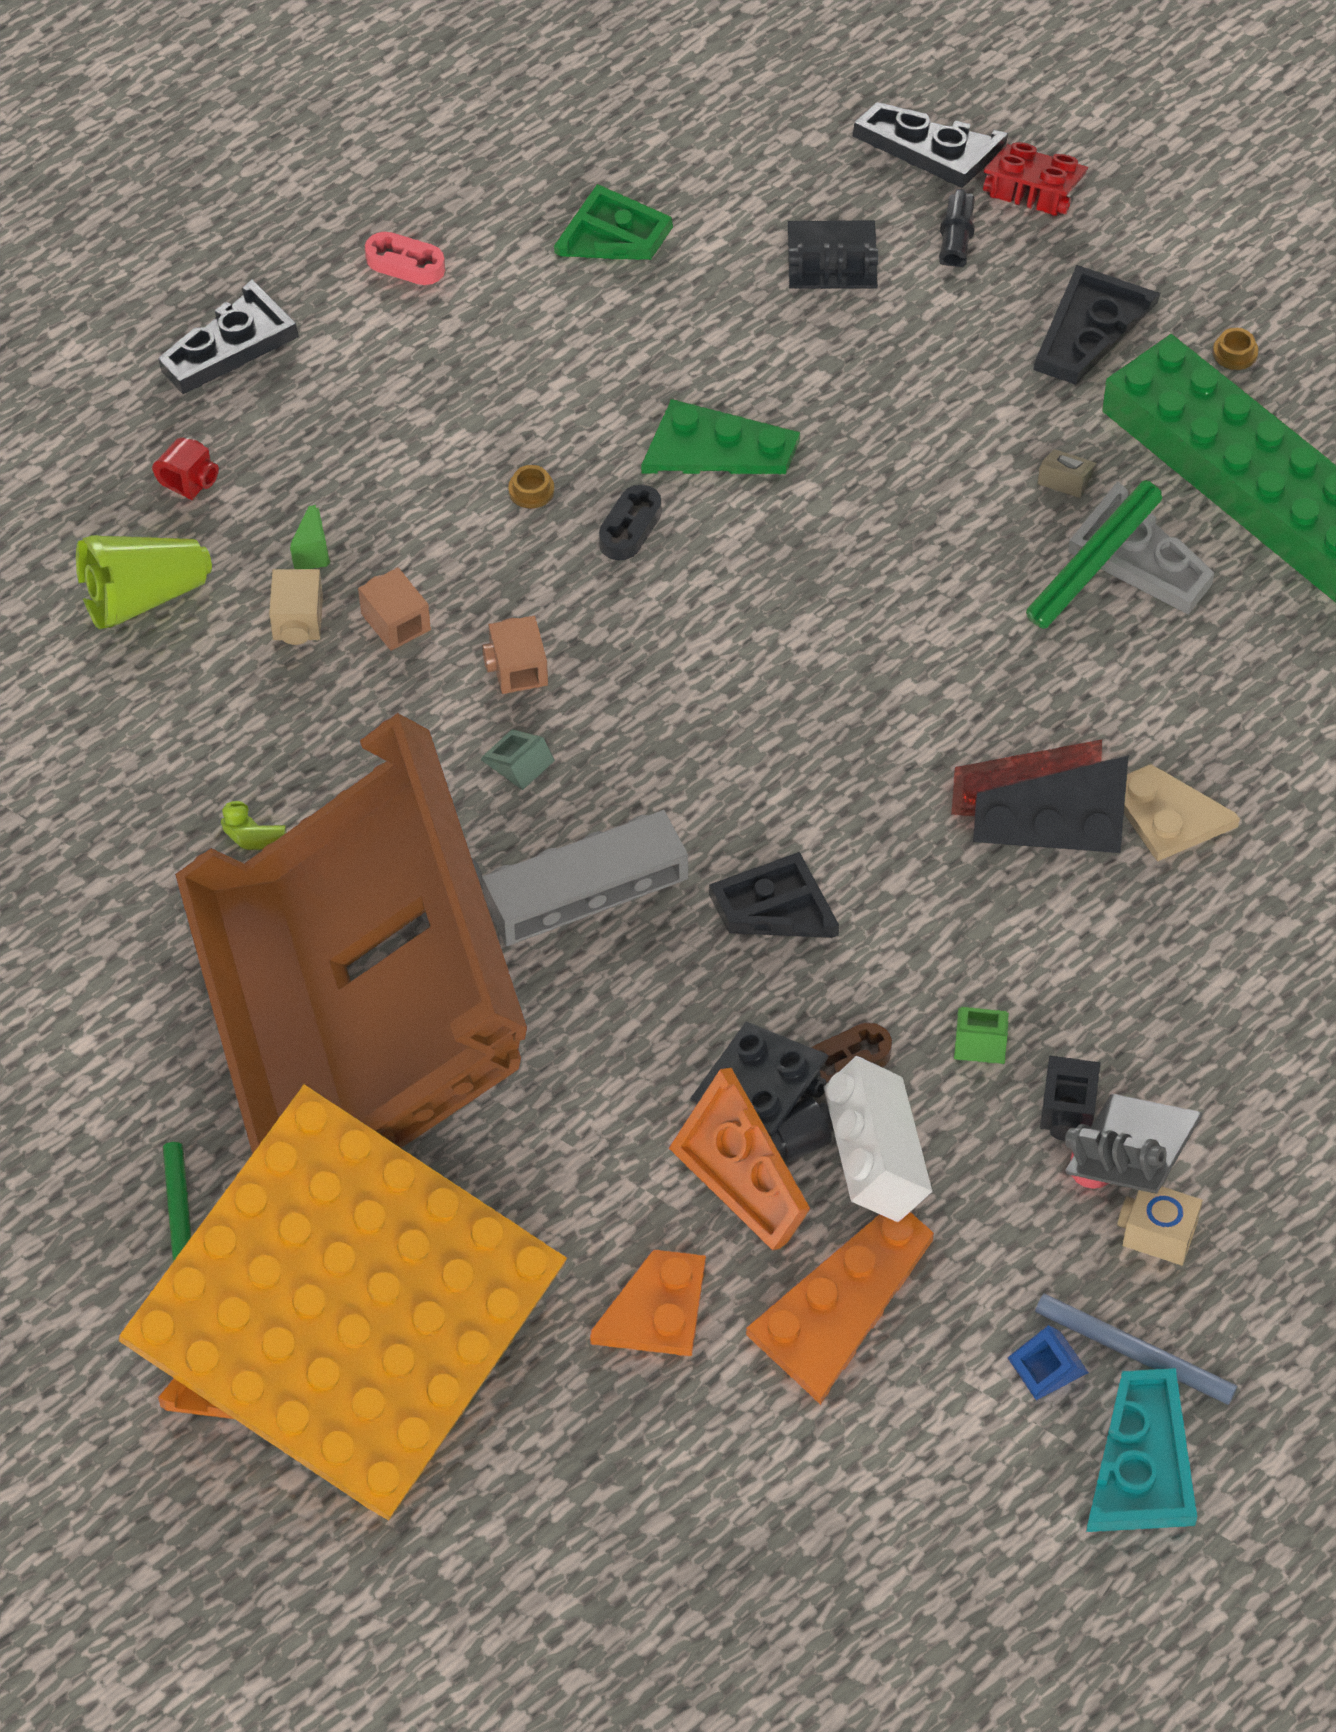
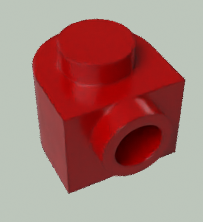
M177 438L152 466L154 476L162 486L190 500H193L203 488H210L215 483L219 473L218 464L210 460L209 449L199 441L187 438Z

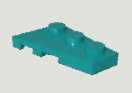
M1176 1368L1122 1371L1086 1532L1195 1526L1197 1510Z

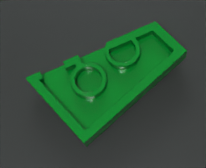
M671 399L641 464V474H658V471H683V474H700V471H729L731 474H786L799 445L800 432Z

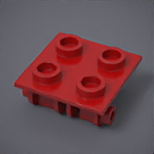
M1015 142L1012 145L1007 144L985 167L984 173L988 175L983 185V191L989 192L990 198H997L1007 202H1012L1015 195L1014 204L1019 206L1028 185L1031 186L1027 200L1028 209H1032L1040 189L1036 210L1052 214L1053 216H1057L1058 213L1066 215L1071 204V198L1067 197V195L1083 178L1089 167L1078 164V160L1070 155L1054 154L1049 156L1038 153L1037 148L1031 144Z

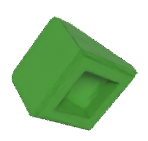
M316 505L308 507L292 539L290 551L294 569H314L326 567L330 564L319 507L316 508Z
M969 1007L958 1008L954 1059L1005 1064L1009 1012Z

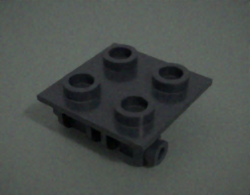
M875 220L788 221L789 289L878 288V248H876Z
M746 1021L693 1093L690 1101L698 1104L720 1069L732 1068L768 1134L773 1136L800 1097L804 1099L808 1097L820 1098L824 1094V1086L827 1083L825 1079L821 1078L819 1070L829 1057L826 1053Z

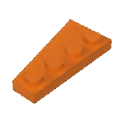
M911 1212L899 1222L879 1214L746 1328V1335L821 1405L843 1369L845 1370L856 1354V1350L871 1328H874L884 1313L886 1306L895 1293L899 1291L932 1243L934 1232Z

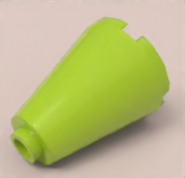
M90 535L84 537L83 540H79L76 545L75 560L78 584L86 583L92 600L84 598L83 602L94 625L98 629L112 628L202 586L206 582L207 574L212 572V561L209 551L205 546L201 547L196 539Z

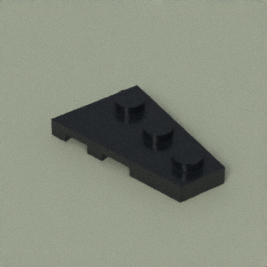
M1076 265L1038 352L1033 370L1076 385L1158 303L1161 293Z
M1125 754L1109 760L1066 769L1065 771L977 791L973 842L1121 853L1129 755Z

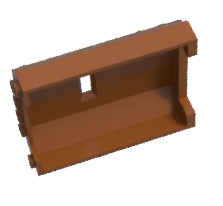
M399 713L382 722L375 730L360 740L363 749L384 759L386 762L376 766L372 772L347 790L340 792L332 801L311 816L301 820L297 826L275 842L265 846L261 852L250 860L242 863L211 848L197 856L193 862L175 874L252 1154L304 1084L402 1148L519 1070L521 1062L519 1044L520 1040H525L527 1025L430 730ZM423 913H426L429 928L353 981L350 980L347 966Z

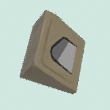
M1054 449L1042 461L1039 467L1038 484L1081 498L1097 463Z

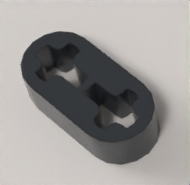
M643 484L633 485L621 494L599 530L600 550L606 557L618 561L627 560L639 552L662 513L661 495L656 489ZM642 502L649 503V507L643 506L637 515L633 516V505L639 506ZM625 528L628 529V540L621 539L618 543L612 542V537L618 538Z

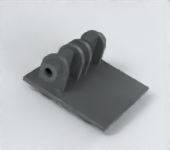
M1110 1094L1091 1128L1088 1125L1080 1124L1077 1128L1072 1127L1067 1131L1065 1144L1067 1148L1072 1149L1074 1156L1065 1172L1073 1176L1157 1194L1200 1121L1202 1113Z

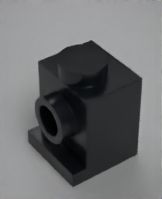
M1049 1055L1040 1129L1050 1130L1052 1137L1065 1141L1067 1131L1070 1128H1077L1080 1124L1088 1125L1091 1128L1095 1114L1101 1062Z

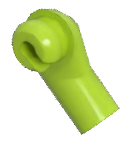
M241 801L229 802L222 809L224 818L221 819L223 831L243 849L263 850L265 846L275 842L287 833L286 825H258L248 816L249 808Z

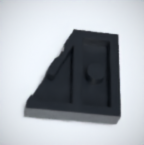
M800 852L709 884V896L729 933L820 938L839 936V923Z

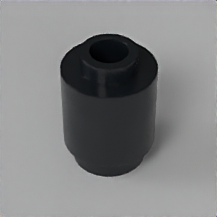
M812 1097L805 1098L794 1105L774 1135H769L785 1164L831 1144V1132L834 1129L829 1108L824 1102L818 1104Z

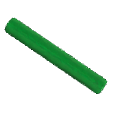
M1148 480L1142 481L1027 608L1026 614L1033 624L1042 629L1047 628L1162 501V492L1156 485Z

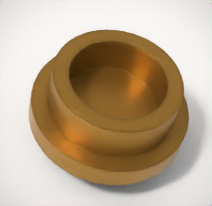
M1230 328L1225 330L1216 339L1213 347V356L1221 366L1227 369L1243 370L1251 367L1256 362L1259 349L1254 336L1249 331L1242 328Z
M526 465L519 468L510 479L508 485L511 500L516 505L528 509L546 505L553 498L555 491L554 481L544 468L537 465Z

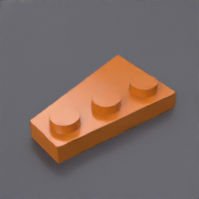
M720 1069L669 1149L769 1248L778 1250L791 1239L809 1212L810 1207L733 1069Z

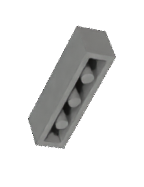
M665 810L651 815L637 816L628 823L605 832H593L582 840L564 847L544 850L536 857L523 862L500 866L490 874L482 876L483 895L489 913L507 947L687 880L688 853Z

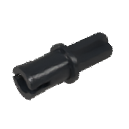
M957 189L956 194L949 196L946 218L940 224V232L943 236L941 252L939 253L941 265L964 267L967 263L968 242L975 232V226L972 222L975 198L973 194L966 193L964 189Z

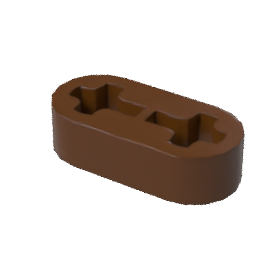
M863 1023L824 1040L811 1048L828 1055L829 1058L824 1063L825 1065L834 1064L832 1075H827L826 1072L820 1070L821 1078L825 1079L826 1083H828L833 1075L840 1072L855 1056L861 1057L882 1068L886 1066L891 1058L892 1038L883 1026L876 1023ZM866 1040L870 1045L879 1043L877 1054L872 1055L867 1049L860 1051L861 1041Z

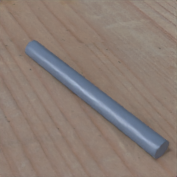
M1045 1293L1037 1304L1036 1313L1152 1369L1176 1368L1177 1380L1227 1405L1230 1404L1237 1391V1385Z

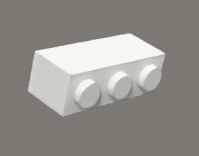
M855 1056L840 1072L833 1075L824 1086L850 1199L853 1203L899 1222L932 1192L903 1077Z

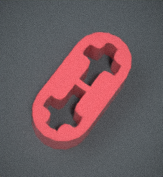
M392 232L376 233L366 241L365 255L367 264L377 272L420 285L434 284L444 276V254L440 248L432 244ZM386 249H392V252L387 251L383 256L378 255V252L383 253ZM426 261L432 262V264H426L424 268L418 267V265H424Z

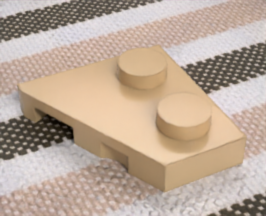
M1152 764L1127 774L1124 814L1157 862L1239 826L1240 818L1235 812Z

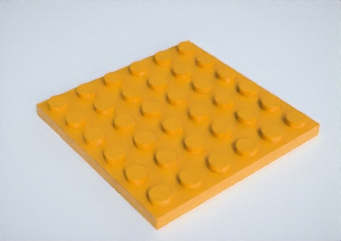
M304 1084L119 1335V1342L366 1508L389 1521L564 1266L567 1257Z

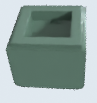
M512 729L483 755L481 761L524 790L555 759L543 737Z

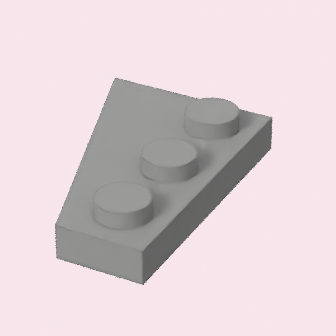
M1118 481L1069 540V553L1075 556L1128 497L1129 491ZM1152 513L1146 517L1101 567V570L1188 615L1211 587L1214 578V572L1180 539L1169 537L1156 524V517Z

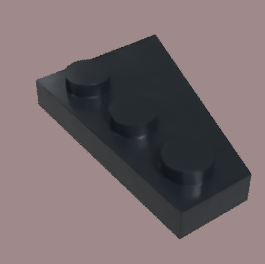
M876 102L854 122L852 136L870 144L874 148L906 161L910 165L942 178L948 183L963 188L1007 143L1008 133L993 129L992 135L988 136L969 131L971 124L954 121L953 126L930 122V118L926 113Z
M253 279L242 287L243 295L233 304L224 302L215 310L216 318L206 327L193 328L158 358L161 372L182 394L198 388L299 337L296 323Z

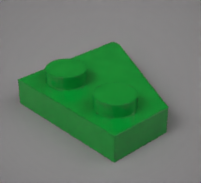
M597 184L553 246L554 252L559 256L651 260L672 230L673 221L671 216Z

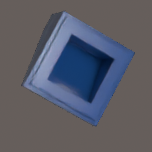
M1049 1325L1007 1357L1036 1400L1089 1373L1061 1331Z

